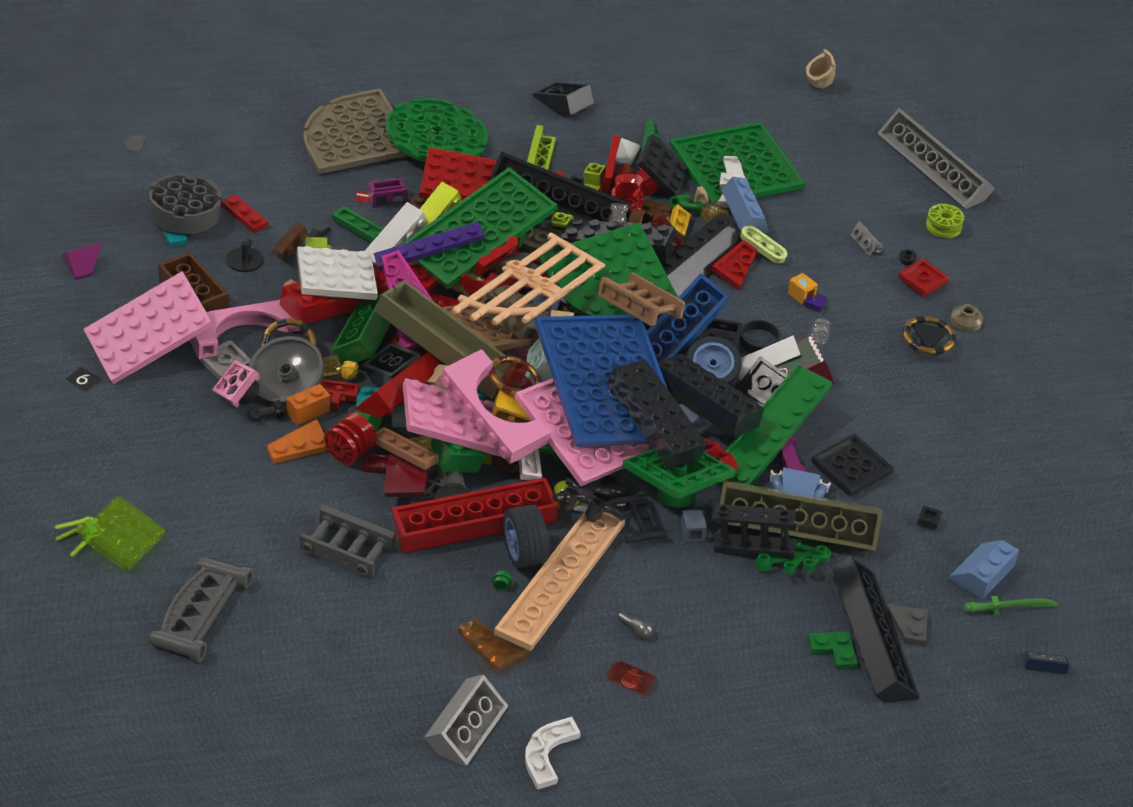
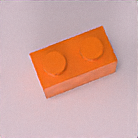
M321 384L287 397V415L296 426L330 412V394Z

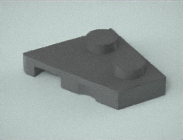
M888 604V612L892 615L894 625L900 632L903 642L925 646L928 610Z

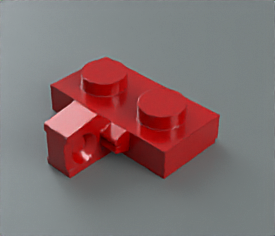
M324 379L321 382L323 388L330 394V411L338 412L340 403H345V401L356 402L357 393L360 388L359 384Z

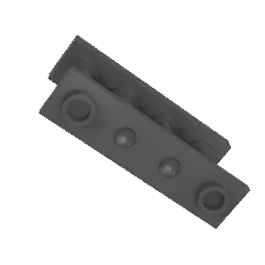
M324 504L320 508L319 513L320 525L311 537L305 534L300 535V550L372 579L375 571V562L373 561L382 549L392 552L395 548L396 533ZM328 527L338 531L329 544L319 540ZM346 534L356 538L348 551L337 547ZM364 542L375 545L366 558L355 555Z

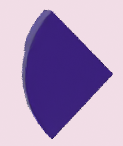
M810 296L804 301L803 306L820 312L827 302V296Z

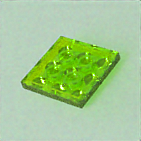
M117 495L79 532L78 537L121 569L128 572L166 534V529Z

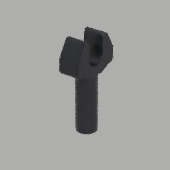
M326 226L321 230L313 228L308 236L324 237L331 232V227Z

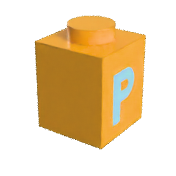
M801 273L790 279L788 294L803 305L808 297L816 295L818 284L804 273Z

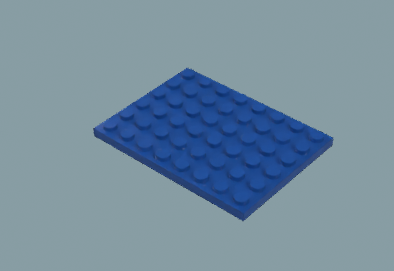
M633 315L536 317L534 324L575 446L650 444L607 384L614 367L646 359L667 388L643 321Z

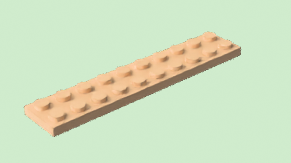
M584 512L495 627L494 635L532 651L625 526L626 520L621 521L615 516L603 512L599 520L591 522L586 518V513Z

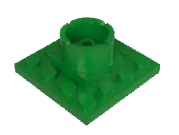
M654 449L623 460V468L657 487L658 501L670 507L681 508L687 507L689 504L692 505L696 501L697 491L735 477L734 468L706 452H703L700 460L669 469Z

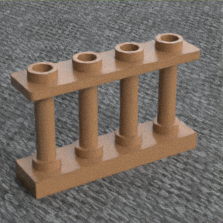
M630 273L628 282L621 284L607 277L601 278L598 296L650 326L656 325L659 314L668 313L677 319L682 318L685 307L683 300L635 273Z

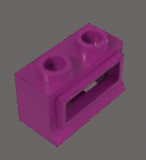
M391 178L384 181L375 180L368 183L367 194L372 208L376 207V196L385 195L386 203L391 204L393 203V194L400 193L403 204L407 203V189L402 178Z

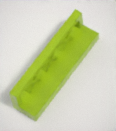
M536 125L527 162L539 166L537 163L543 162L544 165L539 167L549 170L556 137L543 135L542 125ZM542 141H543V142H550V144L544 145V144L542 143ZM545 151L547 154L542 156L540 153Z

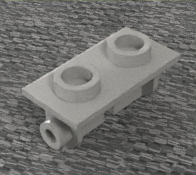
M858 221L851 233L852 238L869 256L873 252H881L883 249L882 244L868 231L867 227Z

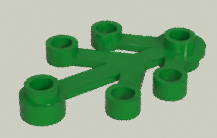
M791 538L797 539L796 550L803 551V553L796 551L794 559L770 557L768 554H759L756 558L755 568L765 572L771 570L772 564L785 562L783 571L786 574H794L796 568L803 562V569L805 571H813L818 563L829 561L831 551L825 546L814 548L801 544L802 541L799 538Z

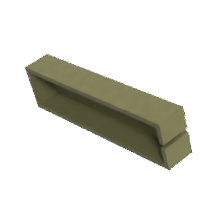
M404 280L394 286V288L381 294L376 312L447 366L482 349L491 361L496 358L500 360V364L490 375L496 374L504 384L501 391H505L513 385L508 383L509 374L512 371L515 374H519L521 366L504 363L502 358L506 355ZM489 375L481 381L477 388L493 399L498 395L499 389L493 384Z

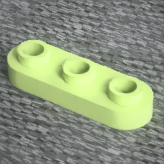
M754 226L742 228L740 234L742 240L752 245L758 252L774 263L779 264L785 261L787 251L784 247Z

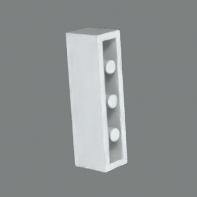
M407 202L365 250V252L371 253L372 263L377 266L373 253L399 246L423 229L427 222L424 212Z

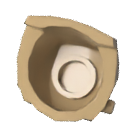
M826 49L823 50L822 54L809 62L806 67L807 81L816 88L823 89L832 84L835 77V61L831 53Z

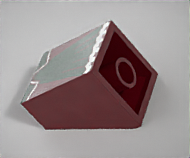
M812 335L796 343L801 355L775 365V367L788 375L799 363L800 366L831 381L832 384L834 383L826 361Z

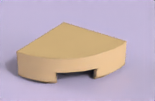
M700 186L697 187L694 202L702 201L706 206V211L709 210V198L705 189Z

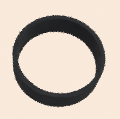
M751 320L743 324L741 328L739 343L749 353H754L770 346H759L747 341L743 334L749 330L761 329L768 331L776 338L777 341L775 343L780 341L781 333L779 329L768 321Z

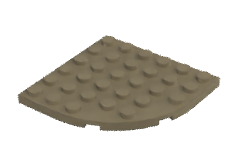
M381 88L333 99L330 101V104L320 106L310 115L304 127V146L319 174L408 156L395 147L386 134L387 116L389 112L393 111V108Z

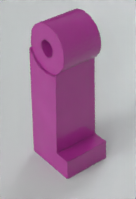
M793 435L777 454L782 470L783 468L806 472L805 467L800 464L796 454L797 438Z

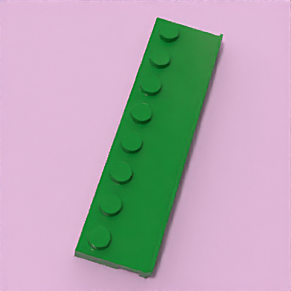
M798 363L763 405L764 410L760 426L738 435L727 448L726 452L732 453L739 467L735 469V477L726 481L753 485L832 388V382L800 366Z

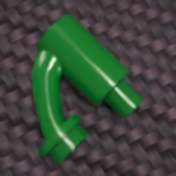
M688 194L675 195L669 200L671 207L674 208L678 204L684 209L693 210L696 214L703 213L706 208L702 201L690 203L692 197Z

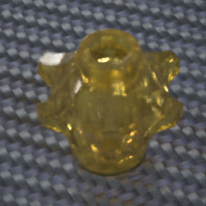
M713 200L707 207L702 208L701 217H704L707 224L719 213L728 217V211L721 208L718 202Z

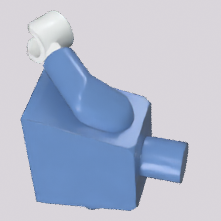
M783 468V473L780 471L779 474H775L771 470L770 474L773 488L786 492L822 498L829 491L831 482L824 484L822 482L823 479H820L818 474Z

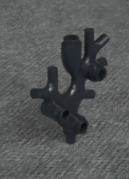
M614 475L604 476L583 486H580L578 482L569 477L565 482L569 487H566L557 494H553L552 498L554 502H559L560 508L565 511L573 509L577 501L587 503L586 518L591 522L599 520L603 512L609 513L623 521L626 514L619 509L625 507L624 501L606 502L597 498L594 494L601 495L606 499L628 496L629 489L626 485L622 484L602 485L615 483L616 477Z

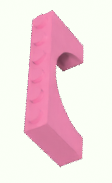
M280 300L209 311L206 313L214 326L189 341L198 359L217 356V339L226 330L240 325H259L268 328L277 320L292 317L279 305ZM287 325L276 329L307 336L305 332L294 325Z
M481 349L444 368L441 381L443 386L451 391L454 399L464 407L466 414L473 418L478 429L486 434L488 441L499 450L501 457L511 464L547 445L551 432L540 419L526 423H513L495 417L484 408L479 400L477 387L483 379L491 374L493 362Z

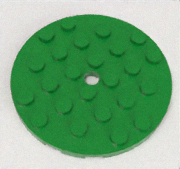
M419 98L412 99L410 103L406 104L402 102L396 105L392 112H389L385 125L386 134L395 147L406 155L426 162L429 147L479 157L484 152L488 141L487 129L481 120H477L474 117V113L464 107L462 109L453 106L454 103L439 99Z

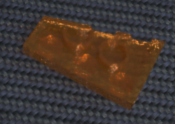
M477 620L465 623L458 628L459 635L495 672L529 658V651L526 649L520 650L514 646V643L494 635V630Z

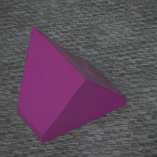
M102 242L69 251L62 255L63 261L75 280L93 275V269Z

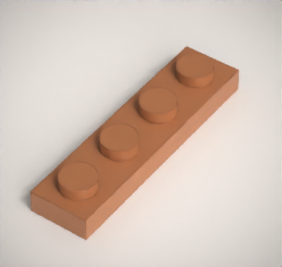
M385 427L376 431V445L424 470L439 462L438 454Z

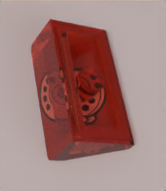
M621 660L611 666L608 675L610 681L644 696L657 678Z

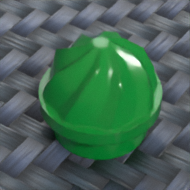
M505 570L497 571L492 576L493 587L499 591L508 590L512 585L511 574Z

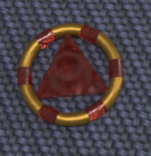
M501 356L492 361L493 366L489 371V377L499 390L509 396L514 397L516 392H519L511 387L526 389L534 386L525 375L527 371L533 376L535 385L542 382L539 372L523 359L514 356ZM510 363L499 380L496 367L501 364Z

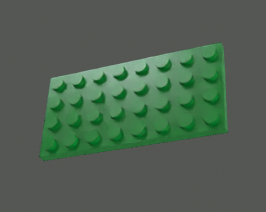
M509 167L402 244L479 222L484 234V240L414 260L415 263L445 288L449 289L461 280V276L468 275L475 270L476 262L483 255L487 256L495 247L500 248L506 244L510 236L518 239L558 210L556 203Z

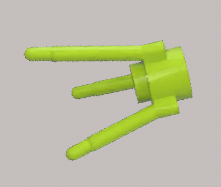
M87 516L80 520L55 526V529L78 525L77 528L56 537V541L77 532L80 536L87 537L70 553L71 557L78 553L91 539L97 537L96 532H98L99 527L93 517Z

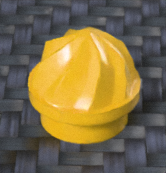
M344 361L340 368L342 377L346 380L355 379L359 374V365L352 361Z

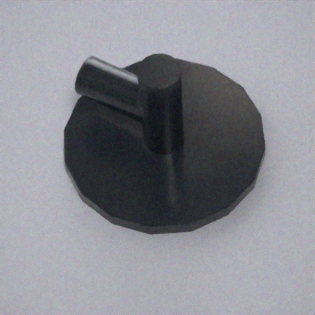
M246 239V241H242L241 247L235 248L228 253L226 261L231 269L238 272H251L262 265L263 256L257 249L251 248L252 240Z

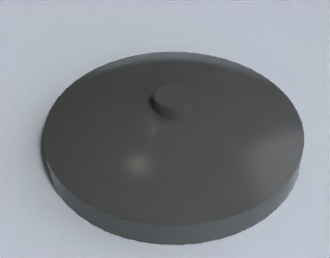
M295 336L280 337L267 342L256 351L248 366L256 370L260 376V379L257 381L260 387L257 397L268 404L275 400H280L285 406H287V397L321 384L325 370L324 361L318 348L310 341Z

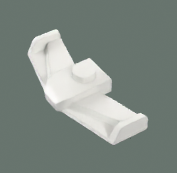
M736 156L723 157L726 173H721L720 189L732 177L745 178L741 162ZM722 194L717 202V207L729 208Z

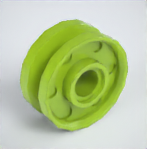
M937 204L929 209L926 228L937 237L945 239L954 238L961 233L965 216L959 208L953 205Z

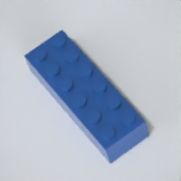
M700 273L678 297L685 302L682 318L677 319L668 313H664L657 319L656 325L651 326L646 331L657 362L683 354L728 305L729 295Z

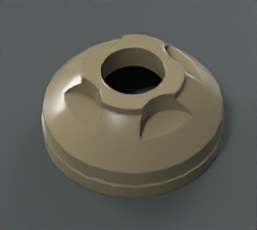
M964 304L953 309L950 322L961 331L974 332L982 327L983 315L971 304Z

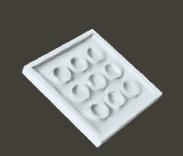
M309 246L297 248L302 294L377 300L378 293L371 253L348 251L345 249H320Z

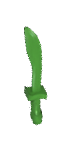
M991 596L992 602L964 603L963 606L964 611L969 612L992 610L993 615L996 616L1000 615L999 609L1005 607H1058V604L1049 599L1038 598L1000 602L998 596Z

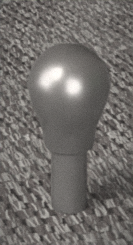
M623 612L619 613L618 620L629 625L630 629L639 638L648 639L652 636L654 629L650 622L636 618L633 619Z

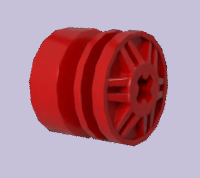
M349 413L324 434V442L333 458L344 465H351L362 454H365L376 445L377 436L373 426L365 417L358 413Z

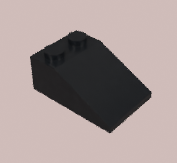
M555 82L533 93V97L557 113L567 116H574L576 112L586 110L588 106L594 104L590 84Z
M390 343L362 366L371 382L382 387L418 360L421 355Z

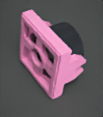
M234 360L212 391L236 408L239 405H246L259 392L260 387L257 382L260 379L259 373L245 364Z

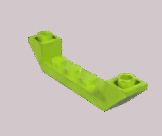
M589 163L583 172L584 185L601 191L606 166ZM556 212L550 220L552 221L551 226L560 230H566L573 219V215Z

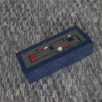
M1025 651V669L1067 674L1069 661L1066 656Z

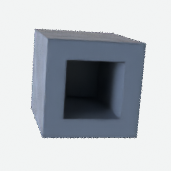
M703 510L683 511L681 528L685 542L705 541L707 527Z

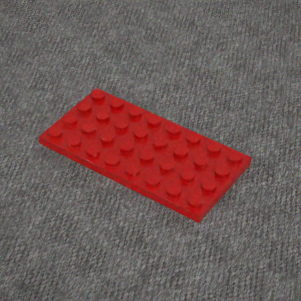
M429 147L419 197L428 199L440 183L444 182L458 190L462 200H464L488 183L497 160ZM554 172L556 174L566 177V174Z

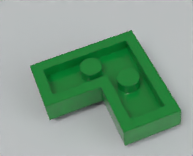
M849 632L808 634L811 655L832 654L836 670L857 668L858 663Z

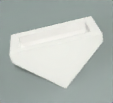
M621 138L615 164L623 165L626 163L631 167L641 145Z

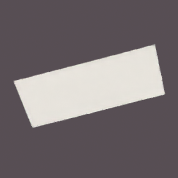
M794 336L742 357L739 379H743L760 356L775 366L801 355Z

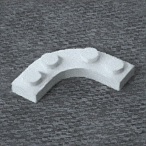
M572 717L541 727L532 735L530 742L526 746L525 765L537 790L558 783V777L548 758V753L552 748L580 738L581 733Z

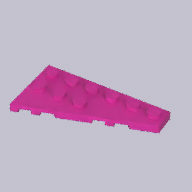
M399 250L382 256L388 290L405 280L432 300ZM397 328L401 347L409 350L421 347V345Z

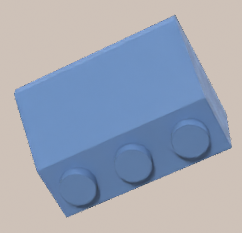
M732 177L721 191L740 231H742L743 227L754 226L761 232L768 233L769 229L766 219L746 178Z
M1003 540L981 543L949 576V579L984 599L1015 566L1019 550Z

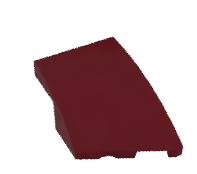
M390 454L385 477V497L425 496V490L428 488L429 470H424L407 460Z

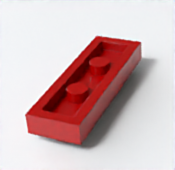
M236 194L221 201V207L252 233L268 227V221Z

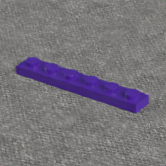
M479 222L373 253L379 271L384 270L382 256L397 250L400 251L408 263L484 240V234Z

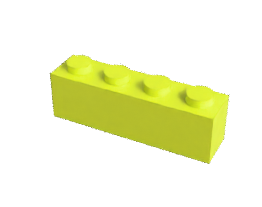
M444 182L440 183L420 208L427 219L425 227L462 201L458 190Z

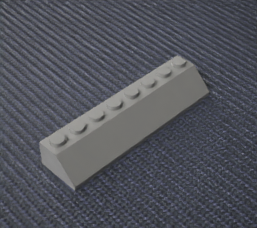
M900 108L896 110L877 133L965 209L984 202L995 189L988 181Z

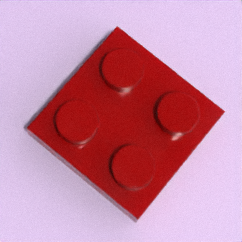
M921 259L902 270L898 275L900 280L924 297L949 281V277L925 259Z

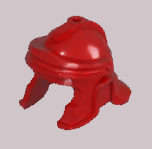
M635 174L618 175L615 178L616 186L612 188L611 194L613 197L631 203L633 208L640 210L645 202L642 199L644 198L642 192L644 179Z

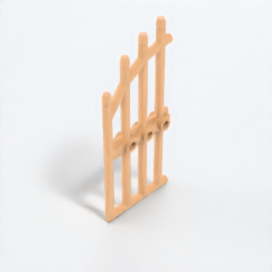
M549 233L547 238L550 241L521 261L510 260L502 267L504 273L469 297L460 295L458 301L461 303L456 305L451 312L453 315H456L469 306L477 309L476 312L471 314V321L479 319V317L486 313L498 315L493 318V325L501 323V321L509 316L525 315L521 320L523 323H528L604 268L605 264L557 235ZM555 245L564 248L535 270L525 267ZM570 253L579 257L551 278L540 276ZM585 261L593 265V267L564 288L555 285L556 282ZM509 277L519 280L487 304L477 302L478 299ZM524 286L534 289L509 308L496 307ZM538 295L548 298L537 307L521 308Z

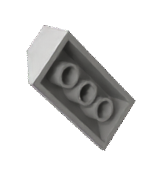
M484 674L467 678L427 732L424 739L437 754L462 766H467L508 705Z

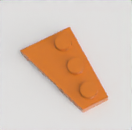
M317 419L267 445V452L273 464L328 451L324 442V432Z

